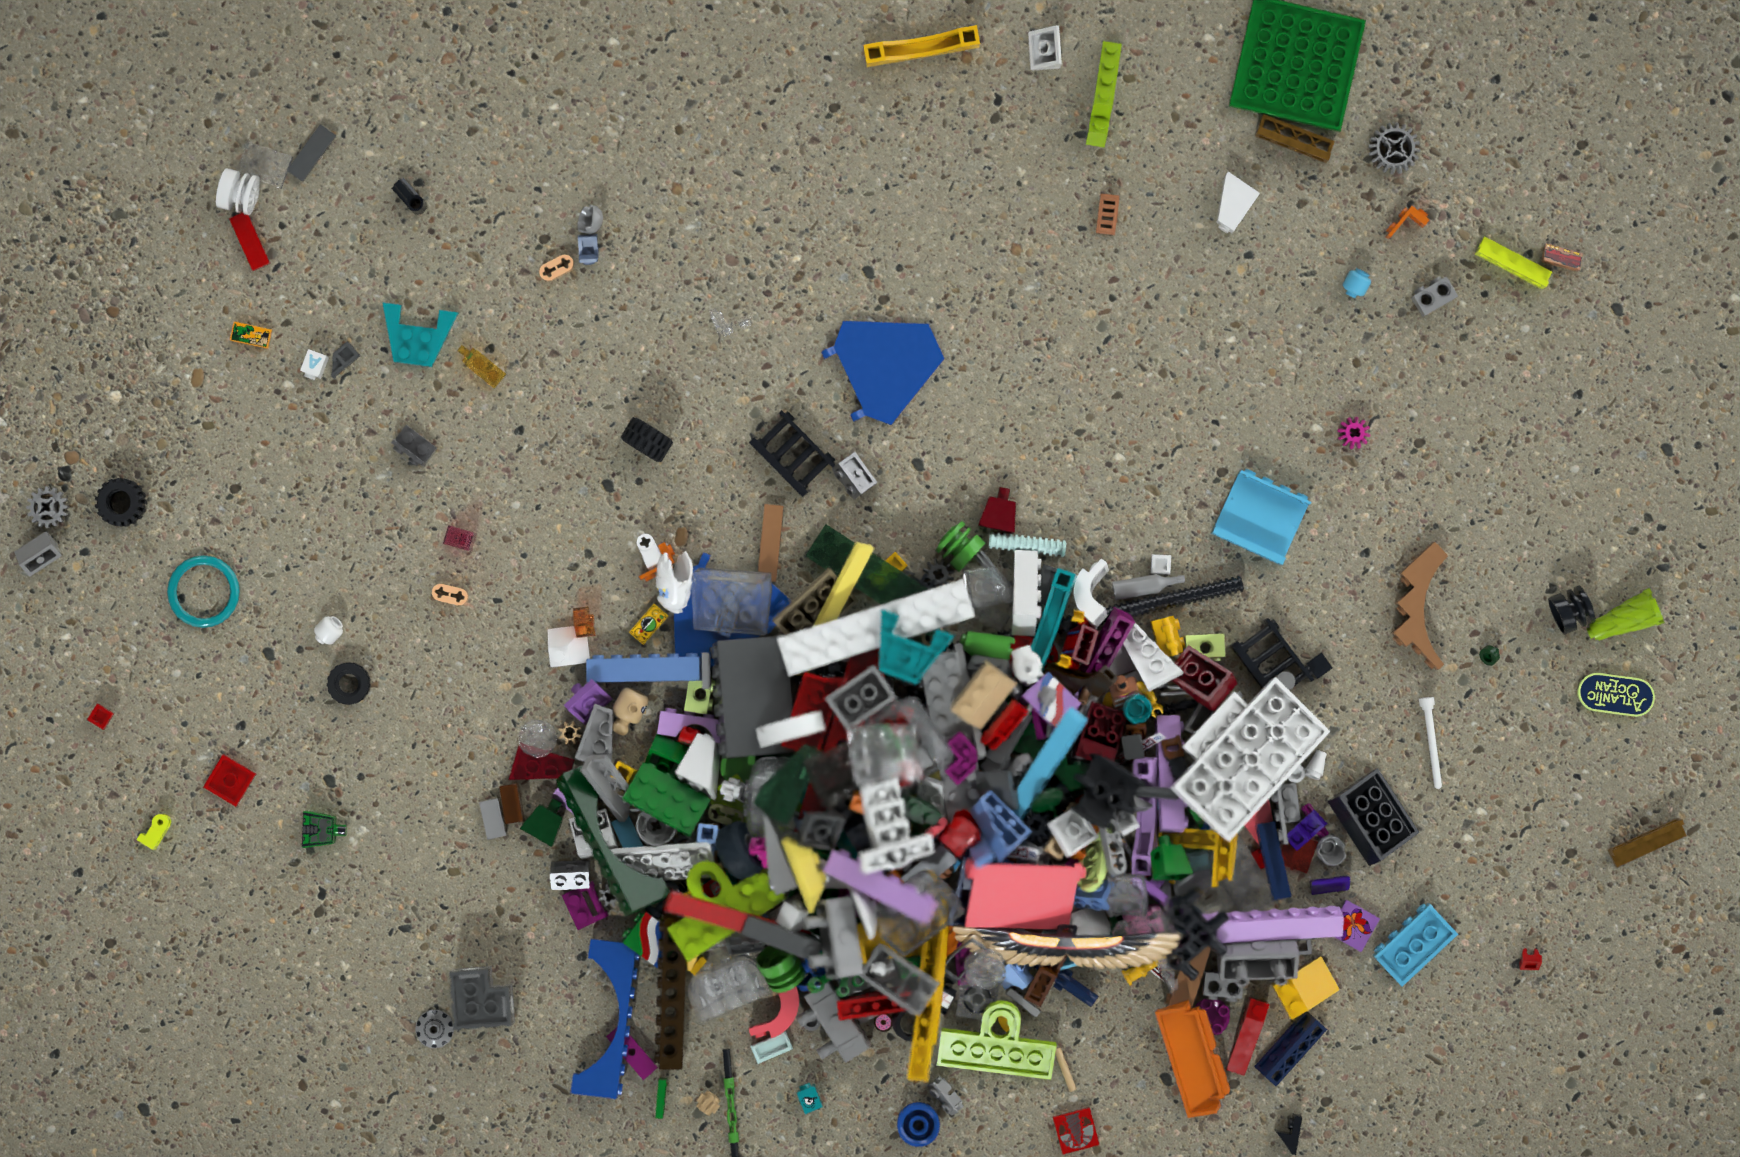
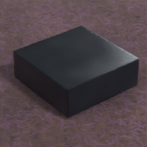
M1322 652L1306 663L1313 671L1316 679L1333 668Z

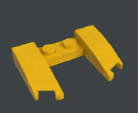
M1185 828L1183 833H1159L1158 837L1169 835L1173 845H1182L1183 848L1214 850L1212 887H1218V882L1227 878L1228 881H1232L1238 833L1229 842L1215 830ZM1169 880V883H1170V884H1175L1176 881H1170V880Z

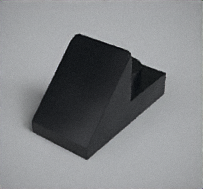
M1294 1113L1292 1118L1288 1119L1287 1129H1290V1132L1275 1130L1292 1155L1297 1153L1303 1118L1300 1114Z

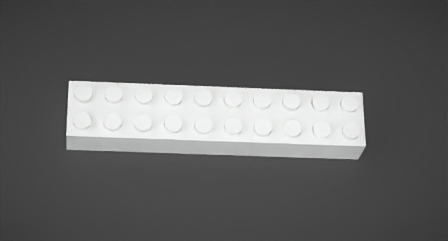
M963 579L777 638L788 676L880 648L881 609L900 615L893 634L906 639L975 617Z

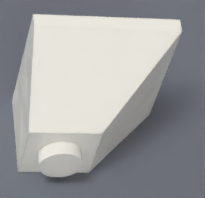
M586 625L548 629L550 667L586 663V659H590Z

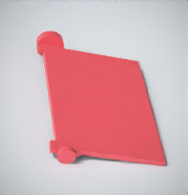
M967 859L965 875L967 879H973L965 927L1057 930L1058 925H1069L1077 882L1080 881V878H1085L1086 868L1082 867V863H1074V866L987 863L981 868H977L973 859Z

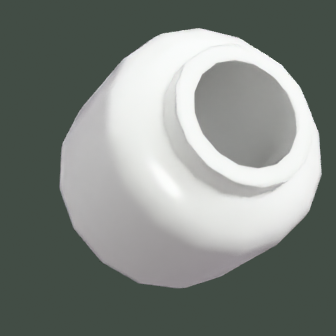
M334 616L324 617L314 628L316 640L321 644H333L343 633L342 623Z

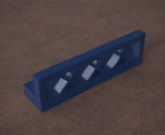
M1275 822L1256 824V833L1272 901L1292 897Z
M1308 1011L1301 1014L1254 1067L1271 1083L1277 1086L1327 1029ZM1317 1026L1320 1027V1028L1315 1032V1034H1312V1031H1313ZM1302 1042H1305V1045L1299 1049ZM1292 1056V1059L1286 1063V1060ZM1276 1071H1279V1074L1273 1079L1272 1076Z

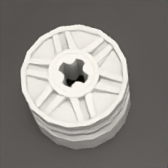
M226 168L219 181L216 206L231 210L235 204L236 212L240 213L243 210L244 214L250 215L259 196V176L253 175L250 178V175L245 173L240 181L239 171Z

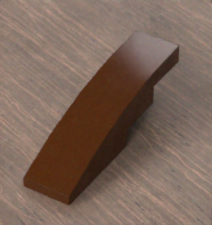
M1064 929L1061 930L1064 933H1070ZM1067 954L1056 965L1050 966L1049 963L1039 967L1024 999L1039 1007L1042 1006L1068 956Z

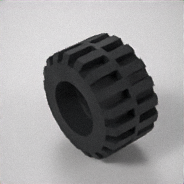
M635 417L631 419L621 435V439L625 443L656 462H662L673 444L669 437Z
M123 478L110 479L108 483L104 482L102 484L103 487L97 491L99 493L98 497L95 496L97 501L95 509H98L97 513L102 517L103 521L114 526L127 527L130 524L137 523L138 519L141 520L143 517L142 513L146 512L145 505H147V500H145L146 494L142 491L141 486L137 485L134 481ZM119 491L127 492L131 500L129 509L122 514L116 513L111 505L113 496Z

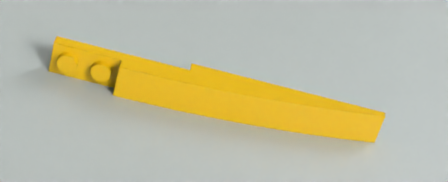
M931 887V895L934 896L933 900L938 902V905L929 924H926L920 969L940 982L920 1016L916 1015L907 1079L910 1081L928 1082L933 1045H936L947 954L950 887Z

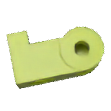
M166 814L154 816L152 826L147 834L140 833L137 841L152 850H156L171 826L170 817Z

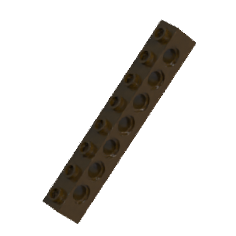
M663 914V919L659 920V931H662V939H658V950H661V958H658V969H661V977H657V988H660V995L656 997V1006L660 1007L659 1014H656V1026H659V1033H655V1045H658V1052H655L654 1061L658 1064L659 1070H682L686 958L674 939L667 937L669 934L667 928L684 918V916L679 914ZM671 950L677 952L673 958L667 957V953ZM670 969L676 970V974L672 977L666 975ZM669 988H674L676 991L673 995H666V991ZM668 1007L675 1008L672 1014L665 1013ZM667 1026L674 1027L671 1033H666L664 1030ZM667 1045L674 1046L670 1052L664 1051V1047Z

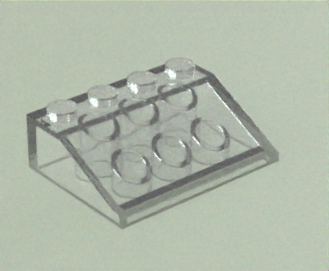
M698 568L691 574L693 627L695 630L757 635L767 634L772 596L771 573Z

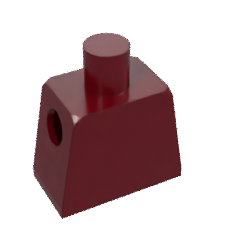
M999 487L997 498L989 496L978 526L1014 534L1016 502L1008 500L1010 489Z

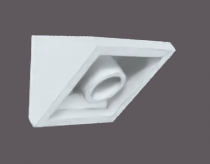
M1056 25L1028 32L1031 70L1061 68L1059 26Z

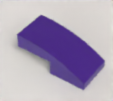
M1314 809L1287 833L1288 842L1298 851L1325 827L1327 822Z

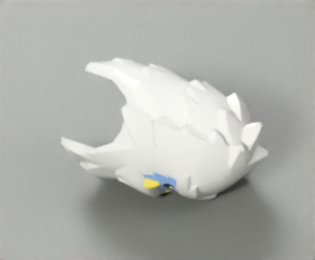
M686 551L678 556L673 570L671 560L668 559L666 552L659 557L657 565L656 587L659 590L657 600L665 609L676 614L682 613V609L687 606L694 578L692 576V561Z

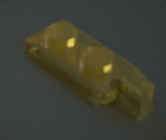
M463 345L457 350L464 356L462 361L494 389L507 375L478 350L472 348L469 351Z

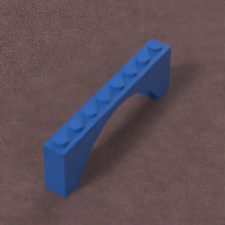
M590 939L588 958L593 959L601 966L613 984L619 1004V1022L615 1037L604 1055L590 1068L579 1074H573L571 1094L617 1099L618 1095H622L623 1084L620 1083V1077L624 1076L625 1064H622L623 1056H627L628 1045H624L625 1037L630 1035V1026L627 1025L628 1018H632L633 1006H630V999H634L635 987H632L633 979H637L638 968H635V960H639L640 957L639 954L623 944V942Z

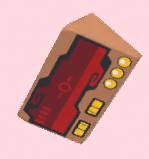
M1545 243L1541 262L1578 272L1581 268L1583 253Z

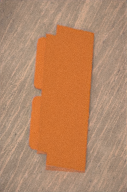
M1189 1000L1156 1010L1155 1014L1187 1117L1216 1114L1221 1107L1219 1099H1223L1229 1094L1230 1087L1221 1057L1218 1054H1214L1213 1051L1216 1048V1041L1206 1010L1200 1009V1006L1191 1009Z

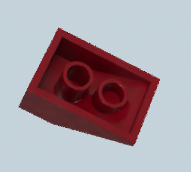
M1189 645L1174 662L1182 670L1183 674L1171 681L1213 712L1216 711L1238 684L1231 671Z

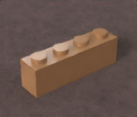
M1210 947L1205 948L1189 962L1199 973L1195 980L1191 981L1181 971H1177L1176 975L1173 974L1170 986L1173 987L1171 993H1167L1164 1004L1170 1006L1189 1000L1192 1009L1209 957Z

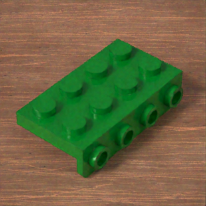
M643 762L622 800L690 837L711 799L704 792H696L691 789V786L686 782H678L674 779L673 775L667 772H660L655 765Z

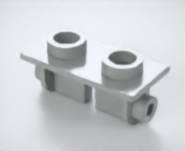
M939 1076L934 1080L935 1082L927 1085L931 1095L941 1102L942 1109L947 1114L954 1115L964 1107L963 1101L955 1091L948 1095L947 1092L952 1087L945 1078Z

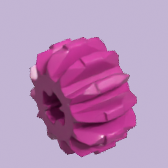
M1350 417L1347 418V424L1345 422L1340 423L1344 429L1337 430L1338 433H1343L1342 436L1338 437V440L1345 439L1342 444L1343 446L1350 443L1349 449H1353L1354 444L1358 449L1361 448V443L1367 444V440L1363 437H1370L1369 433H1365L1370 427L1366 426L1363 428L1365 420L1358 423V417H1355L1353 422ZM1356 429L1358 436L1351 437L1350 434L1352 432L1350 430Z

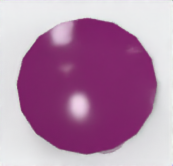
M1202 999L1195 1007L1200 1006V1009L1206 1010L1213 1034L1220 1035L1229 1024L1230 1010L1219 999Z

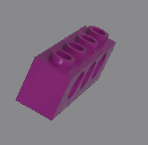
M1116 607L1113 608L1097 636L1089 665L1081 664L1080 671L1090 673L1099 670L1104 665L1108 668L1111 666L1135 624L1131 614Z

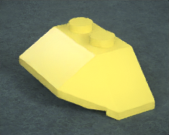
M785 836L782 840L783 847L809 913H812L825 887V881H827L826 873L820 869V858L817 852L814 853L813 848L798 846L796 839Z

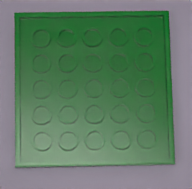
M1253 0L1228 107L1341 132L1366 20L1281 0Z

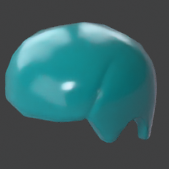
M1143 695L1130 696L1124 702L1122 708L1125 718L1135 724L1144 723L1150 717L1152 711L1150 701Z

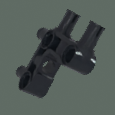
M1197 885L1184 896L1172 897L1168 902L1171 918L1178 926H1182L1187 930L1188 933L1179 941H1175L1178 942V946L1171 949L1172 953L1166 955L1169 968L1184 973L1191 981L1195 980L1199 975L1198 971L1189 963L1193 958L1207 947L1212 948L1220 957L1228 950L1217 938V929L1225 924L1229 917L1221 910L1210 921L1206 920L1191 905L1203 895L1202 890ZM1176 907H1181L1179 910H1174ZM1202 932H1208V933L1205 934V935H1201V934H1200V933H1202Z

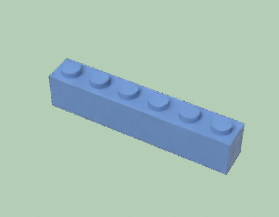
M686 653V657H679V654H667V657L660 658V654H648V658H641L640 654H632L630 658H623V655H611V659H604V655H592V659H586V682H589L591 679L596 683L702 681V657H697V653Z

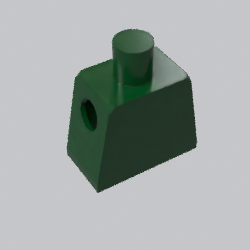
M552 798L548 807L539 804L520 829L552 847L555 844L564 819L562 815L557 813L563 803Z

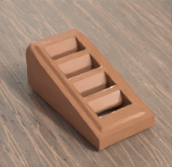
M1100 194L1096 233L1115 235L1119 195ZM1104 201H1113L1114 205L1103 203ZM1103 208L1114 210L1113 213L1102 212ZM1102 216L1113 217V220H1102ZM1101 224L1112 225V229L1102 228Z

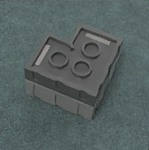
M492 966L458 968L449 972V978L451 979L452 1018L454 1019L453 1030L465 1028L478 1029L480 1027L491 1028L504 1025L512 1026L515 1023L513 984L493 985Z

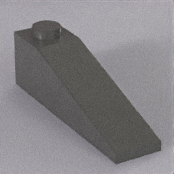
M747 915L740 932L745 936L809 959V956L819 955L823 945L815 935L802 931H789L779 924Z

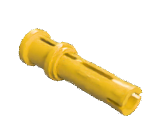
M1163 955V959L1153 960L1152 964H1141L1140 967L1133 966L1126 971L1122 970L1121 973L1129 986H1131L1132 982L1140 977H1146L1148 971L1167 961L1166 955Z

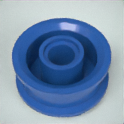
M915 1102L902 1109L898 1116L897 1128L900 1137L907 1144L923 1147L936 1139L940 1130V1121L937 1112L930 1105ZM922 1120L924 1122L923 1128L915 1129L913 1127L914 1121Z

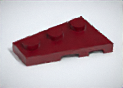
M519 743L508 780L557 779L563 773L573 769L575 759Z

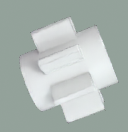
M729 778V781H723L720 793L725 795L724 800L735 802V798H741L744 786L740 785L739 779Z

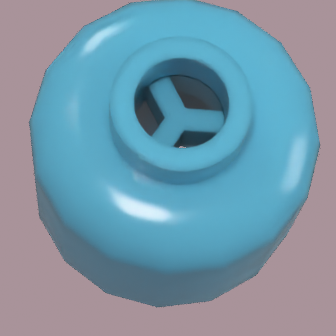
M1357 268L1356 270L1349 271L1343 282V287L1347 290L1346 294L1353 298L1364 296L1371 284L1370 275Z

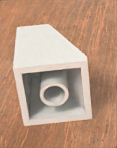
M698 733L675 773L680 782H686L691 786V789L697 792L702 791L709 798L715 800L717 797L720 765L718 744L715 743V739L708 734L703 736Z

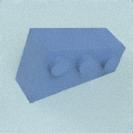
M992 790L986 793L970 810L999 862L1008 856L1032 832Z

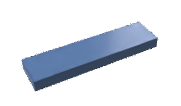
M983 833L979 837L981 841L973 846H968L977 868H981L994 859L992 850Z

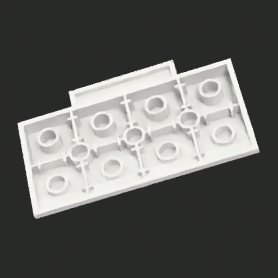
M1276 677L1272 678L1248 704L1236 692H1232L1182 746L1195 761L1170 789L1229 842L1330 731Z

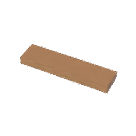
M764 504L757 580L759 581L763 577H766L770 582H776L784 509L782 505Z

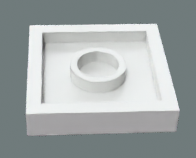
M1071 809L1047 824L1066 857L1073 855L1099 838L1091 823Z

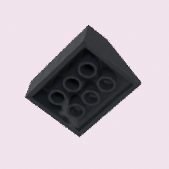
M1378 768L1327 801L1368 866L1381 862L1420 833Z

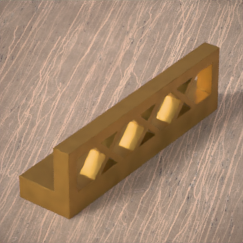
M1264 114L1255 137L1324 163L1329 161L1335 143L1331 139ZM1265 120L1272 122L1276 130L1271 131L1263 128ZM1285 128L1291 129L1293 137L1289 138L1281 135L1280 130ZM1302 135L1309 136L1311 144L1308 145L1300 142L1298 137ZM1321 141L1328 143L1327 152L1318 149L1316 144Z
M1676 818L1608 849L1615 867L1622 866L1686 837L1687 835L1682 826L1684 825L1683 819Z

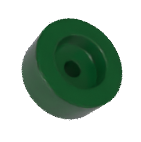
M1487 645L1479 652L1481 661L1488 666L1494 665L1500 659L1499 649L1495 646Z

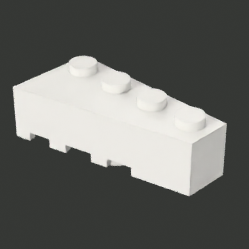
M1015 550L1012 635L1035 636L1036 620L1041 616V606H1037V602H1041V590H1037V586H1041V575L1038 574V570H1041V559H1038V551Z

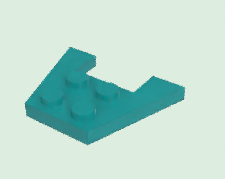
M383 303L393 361L395 363L433 367L459 313L439 310L437 329L400 324L402 305Z
M881 609L879 671L917 684L953 639L954 635L936 629L931 645L927 647L893 634L900 615Z

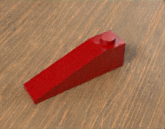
M906 985L904 993L900 994L905 1000H908L913 992L910 985ZM901 986L889 988L893 990L895 993H898V988H901ZM879 990L836 1001L839 1021L907 1011Z
M1248 997L1227 1064V1071L1245 1076L1270 1005L1268 1002Z

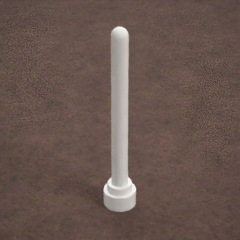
M1434 697L1420 698L1419 705L1425 713L1434 787L1440 789L1442 782L1432 715L1435 700Z

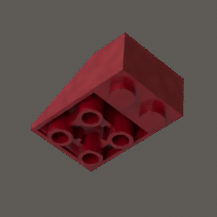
M1092 701L1086 714L1088 720L1078 735L1071 759L1082 761L1089 765L1092 761V758L1089 757L1090 754L1105 756L1112 761L1115 760L1127 720L1123 711Z

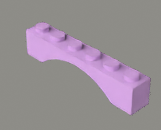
M1158 757L1133 759V775L1146 783L1145 786L1158 787ZM1139 797L1151 803L1153 807L1145 812H1137V822L1140 827L1136 829L1132 853V875L1138 873L1139 875L1151 876L1153 874L1150 852L1157 847L1158 798Z

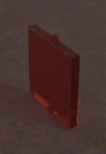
M1310 839L1298 851L1289 842L1288 844H1283L1281 852L1284 865L1290 867V870L1295 869L1307 873L1318 842Z

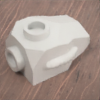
M1030 645L1011 651L1013 656L1012 670L1020 684L1027 682V685L1038 682L1039 677L1044 676L1041 660L1036 653L1032 652Z

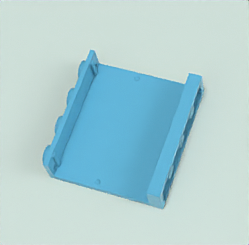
M1245 469V471L1240 470L1211 534L1276 564L1283 565L1286 559L1285 555L1311 502L1307 500L1308 497L1301 493L1295 495L1290 492V488L1284 485H1280V487L1273 485V480L1263 477L1260 479L1255 476V472L1249 469Z

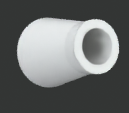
M1316 750L1305 768L1306 776L1315 780H1319L1323 776L1327 755L1325 752Z

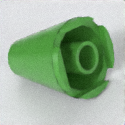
M967 631L966 634L962 633L959 640L963 650L971 656L978 655L1005 660L1010 659L1011 651L1013 650L1009 648L1010 643L1014 644L1015 638L1011 636Z

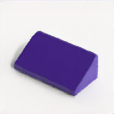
M1347 875L1309 881L1312 895L1346 891L1350 888V877Z

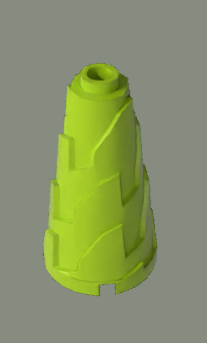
M1645 589L1642 593L1626 600L1605 615L1597 618L1594 623L1589 624V627L1586 629L1590 639L1595 638V640L1600 641L1615 635H1622L1664 624V618L1656 599L1652 596L1651 589Z

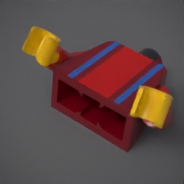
M1074 610L1072 621L1077 622L1079 625L1069 630L1062 653L1060 654V660L1057 662V665L1073 671L1079 668V663L1089 665L1099 633L1098 630L1091 628L1086 617H1084L1085 612Z

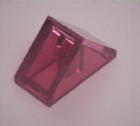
M448 525L443 544L472 552L477 533Z

